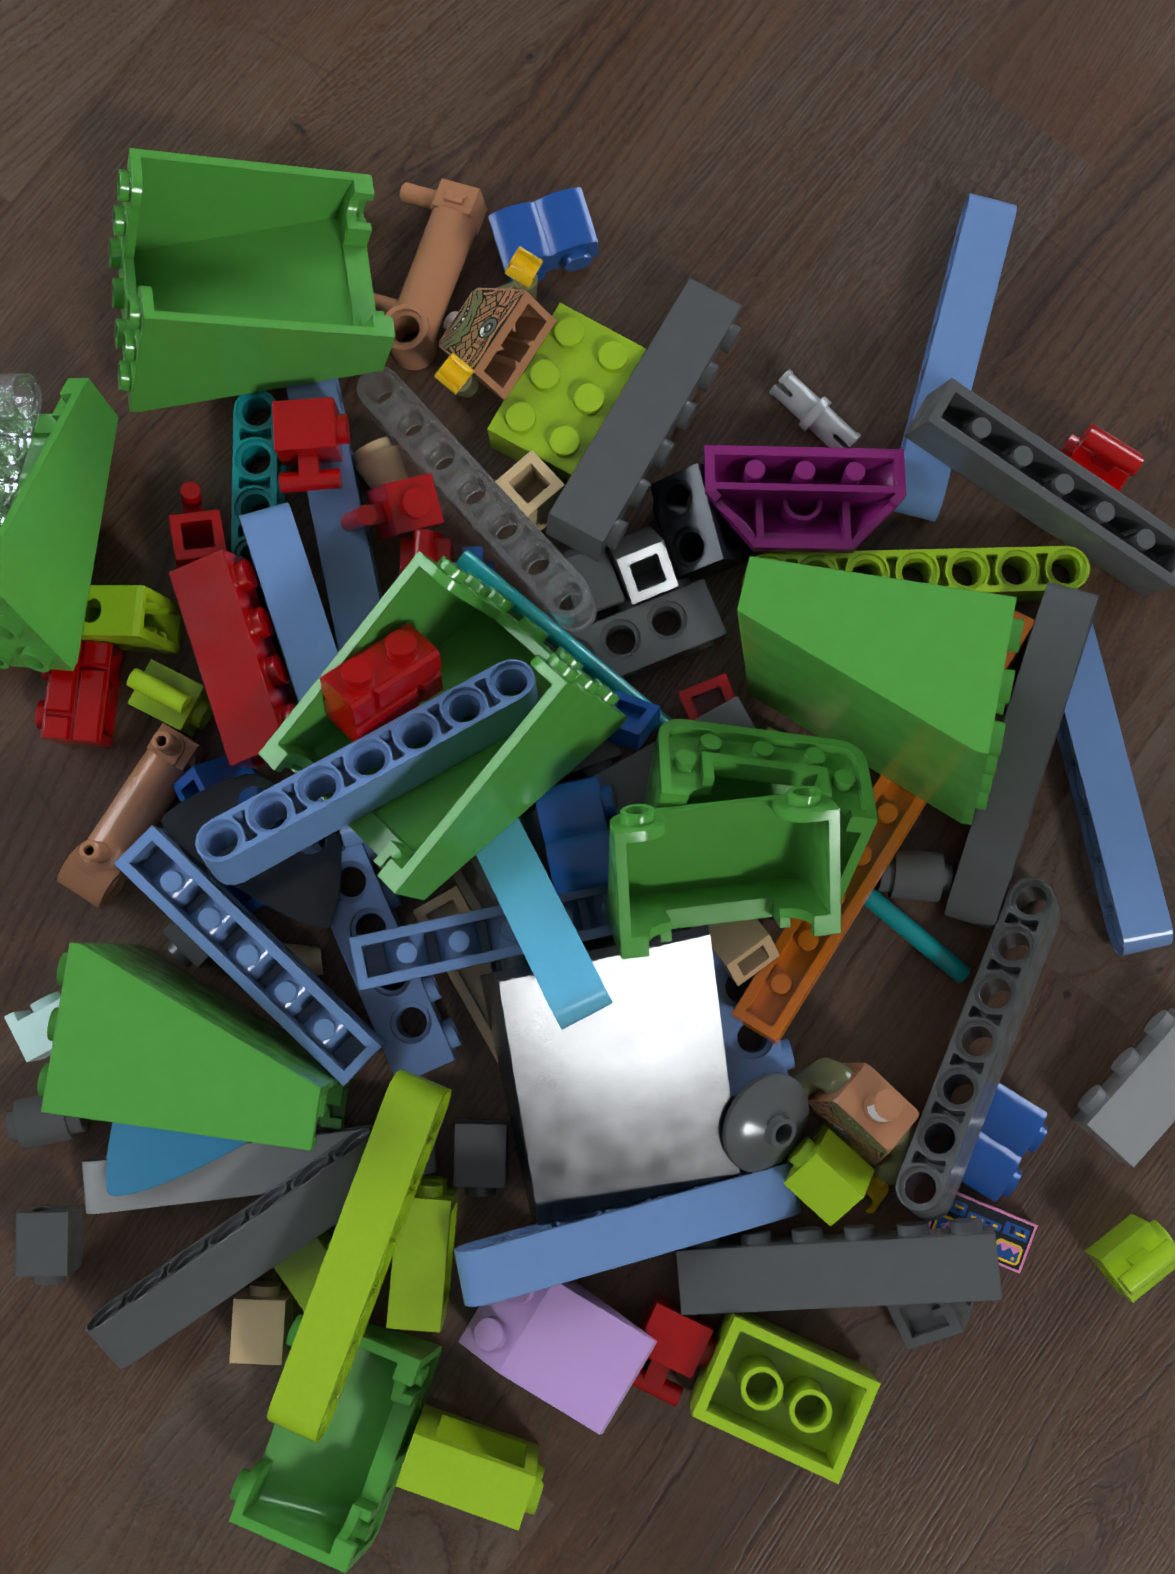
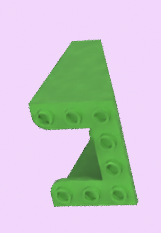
M129 148L127 170L118 169L117 200L118 202H123L122 205L114 204L113 235L118 236V238L109 239V267L118 269L119 278L113 277L112 307L121 309L122 319L116 318L115 347L116 349H122L123 360H119L118 387L119 391H128L129 412H143L383 371L395 340L393 317L384 316V311H376L367 252L372 227L371 223L366 222L363 214L366 202L373 201L374 197L372 175Z
M68 378L60 392L61 399L53 414H0V669H8L9 666L31 668L39 672H48L50 669L73 671L78 662L118 423L117 414L89 378Z
M420 551L410 561L258 754L274 771L281 772L286 767L297 773L352 743L329 719L325 712L323 700L325 696L322 693L320 677L405 623H410L440 653V673L442 674L443 690L427 701L499 662L508 659L526 662L532 668L535 675L540 700L511 735L348 824L378 855L373 860L382 868L377 876L394 894L425 900L622 727L628 717L615 706L620 699L615 692L597 678L592 679L581 670L584 666L562 647L559 646L553 652L543 643L549 635L528 617L523 616L518 621L512 616L509 611L514 604L492 586L488 587L469 571L465 573L444 555L436 562ZM513 691L506 696H516L522 693V691ZM421 701L419 703V706L426 703L427 701ZM476 716L465 717L459 722H469L476 718ZM429 742L417 743L412 749L425 747ZM382 767L372 768L369 771H367L365 775L375 774L379 770H381ZM334 793L325 794L321 796V798L324 801H326L329 798H331Z
M750 556L737 609L749 695L818 737L839 739L855 745L864 753L869 768L956 821L972 825L975 809L986 810L1004 737L1006 723L995 721V715H1003L1005 704H1009L1014 681L1015 670L1004 669L1007 651L1018 653L1023 631L1024 619L1013 618L1017 597Z
M70 942L68 952L62 954L57 968V983L62 985L59 1008L55 1007L51 1012L47 1027L48 1040L53 1041L50 1061L44 1064L38 1079V1095L43 1097L41 1112L308 1151L316 1147V1124H319L320 1127L342 1129L344 1127L351 1081L343 1086L288 1032L143 945L133 943Z

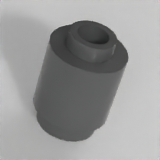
M899 848L876 884V890L887 892L889 898L939 902L942 893L950 892L953 876L952 864L944 863L942 852Z
M39 1095L16 1099L13 1104V1111L6 1113L8 1136L12 1142L18 1141L23 1150L75 1139L76 1133L85 1132L88 1128V1119L41 1112L43 1097Z

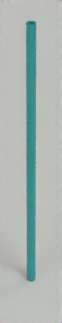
M467 549L456 562L458 567L465 573L469 571L488 587L492 586L514 604L510 610L520 620L523 616H526L549 635L545 640L555 649H558L560 646L575 657L584 666L581 670L592 679L597 678L613 692L615 690L652 703ZM660 710L659 723L654 729L657 734L659 728L665 722L672 720L662 710ZM873 889L864 904L865 907L959 984L967 978L971 971L968 965L878 890Z

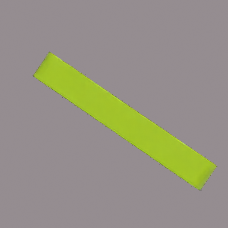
M1071 546L854 551L853 553L782 552L764 553L756 556L758 558L849 572L862 568L871 572L872 575L904 580L902 569L911 567L922 574L923 583L1017 597L1016 601H1042L1048 582L1077 589L1086 582L1090 573V564L1086 555L1081 550ZM1052 564H1060L1066 568L1070 577L1068 584L1061 583L1055 579L1051 570ZM1002 565H1010L1018 570L1021 576V583L1019 585L1011 584L1005 580L1002 574ZM961 566L967 569L972 576V585L964 586L957 583L952 575V567ZM745 570V572H744V574H743L742 581H741V591H742V587H743V583H744V579H745V575H746V570Z
M401 1068L392 1078L267 1413V1420L315 1443L322 1439L328 1429L446 1114L452 1089Z

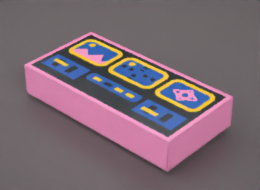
M957 1192L948 1214L941 1219L925 1220L928 1222L929 1229L950 1228V1220L982 1219L983 1226H993L995 1231L999 1265L1019 1274L1038 1225L960 1192Z

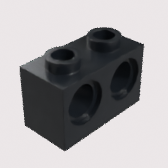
M696 463L652 483L653 512L661 526L676 579H706L749 561L743 539L715 509L707 495H705L703 463ZM689 494H691V503H690V506H689V508H688V506H687V500H688ZM703 540L704 550L702 555H700V544Z

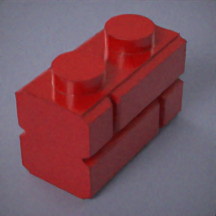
M410 623L403 624L320 677L322 693L325 696L323 700L327 716L354 742L415 709L421 701H427L443 690L442 674L440 673V653Z
M81 641L78 662L73 671L50 669L48 672H42L43 679L48 681L46 698L38 702L35 711V724L37 729H41V738L60 744L112 748L124 656L123 650L110 643Z

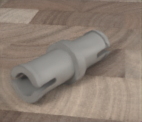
M791 369L784 373L778 380L779 383L771 388L769 394L780 401L801 421L798 424L805 432L810 429L829 448H851L861 437V434L854 431L829 407L832 403L825 396L820 399L793 374L794 372Z

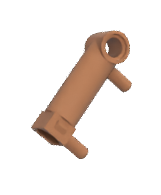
M443 178L437 190L408 182L401 186L400 199L402 202L431 209L432 212L399 298L395 299L373 292L376 311H384V316L393 317L395 340L390 353L398 365L407 370L416 371L426 368L437 356L439 348L437 335L474 237L478 235L487 212L480 188ZM419 333L411 342L401 343L406 335Z
M162 723L158 731L153 735L146 747L148 749L88 839L71 852L58 874L57 881L61 885L100 910L105 909L113 902L128 880V877L114 863L152 825L157 827L163 815L177 797L172 785L192 766L200 764L208 752L206 748L165 723Z

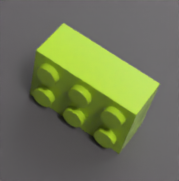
M559 303L552 315L556 320L555 325L507 398L503 400L487 431L491 448L517 462L533 450L566 485L647 349L568 306Z
M750 1312L725 1313L715 1335L717 1342L708 1365L705 1368H701L688 1398L692 1417L839 1484L881 1383L869 1367Z

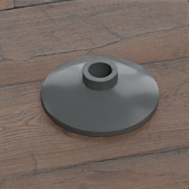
M774 1072L761 1075L742 1088L727 1111L722 1131L724 1150L734 1165L744 1171L755 1173L778 1166L789 1157L791 1152L800 1143L808 1123L809 1102L802 1085L789 1075Z

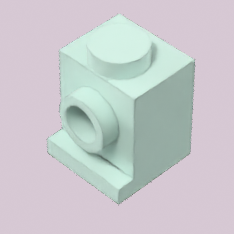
M59 992L49 994L32 1003L30 1007L33 1013L31 1010L16 1011L4 1016L26 1062L42 1060L51 1055L53 1041L48 1040L47 1027L51 1012L55 1007L59 1008L61 996Z

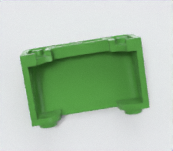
M672 719L665 722L659 728L653 750L644 804L654 808L779 795L787 794L790 788L796 786H814L821 789V794L830 797L840 808L841 901L878 821L868 761L864 753L849 742L832 738L687 719Z
M814 786L792 787L787 791V794L662 808H654L647 804H632L621 808L620 814L610 819L607 899L608 924L621 959L649 957V941L657 935L661 942L672 941L671 929L773 917L779 928L791 927L790 918L807 921L811 924L813 936L841 933L840 808L830 797L821 794V789Z
M301 1314L296 1317L289 1330L286 1344L292 1347L303 1317ZM368 1323L337 1408L322 1439L315 1443L275 1424L263 1458L251 1470L243 1468L233 1485L230 1499L235 1501V1505L229 1522L343 1573H347L370 1548L382 1525L441 1357L442 1346L423 1338Z

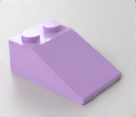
M572 1280L493 1304L479 1306L458 1342L502 1376L600 1435L604 1433L658 1341Z

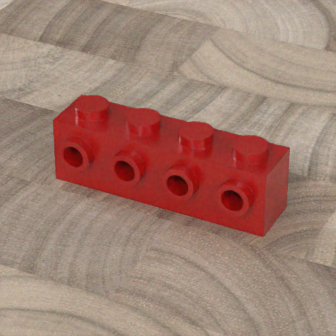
M221 549L168 573L229 764L236 767L255 768L267 763L258 753L296 705L292 703L287 687L290 680L288 669L282 658L277 655L271 638L274 634L272 620L267 611L261 607L256 588L259 585L256 571L245 557Z

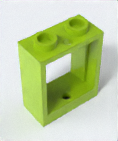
M423 1175L392 1258L386 1325L388 1329L440 1333L446 1319L450 1304L460 1188L448 1185V1177Z
M424 1403L395 1486L519 1531L524 1513L534 1515L544 1486L542 1478L545 1465L538 1463L540 1445Z

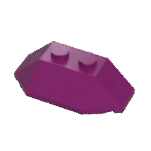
M704 445L705 495H707L715 509L752 551L853 553L898 507L907 495L904 449Z

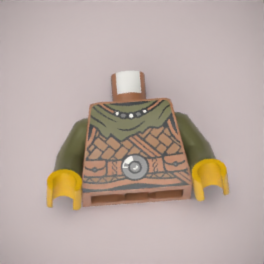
M521 246L517 248L504 274L513 279L512 282L497 288L475 289L471 292L460 311H453L445 318L443 326L444 335L439 341V348L449 357L434 377L455 395L457 394L465 398L471 397L478 390L479 381L498 397L505 400L556 323V320L536 301L538 285L536 273L541 267L543 260Z
M831 1058L817 1059L792 1078L797 1080L804 1088L808 1097L809 1110L871 1167H874L875 1171L866 1191L872 1203L865 1211L866 1213H872L886 1197L889 1191L888 1185H893L897 1180L915 1133L912 1125L920 1114L909 1101L870 1065L866 1063H841Z

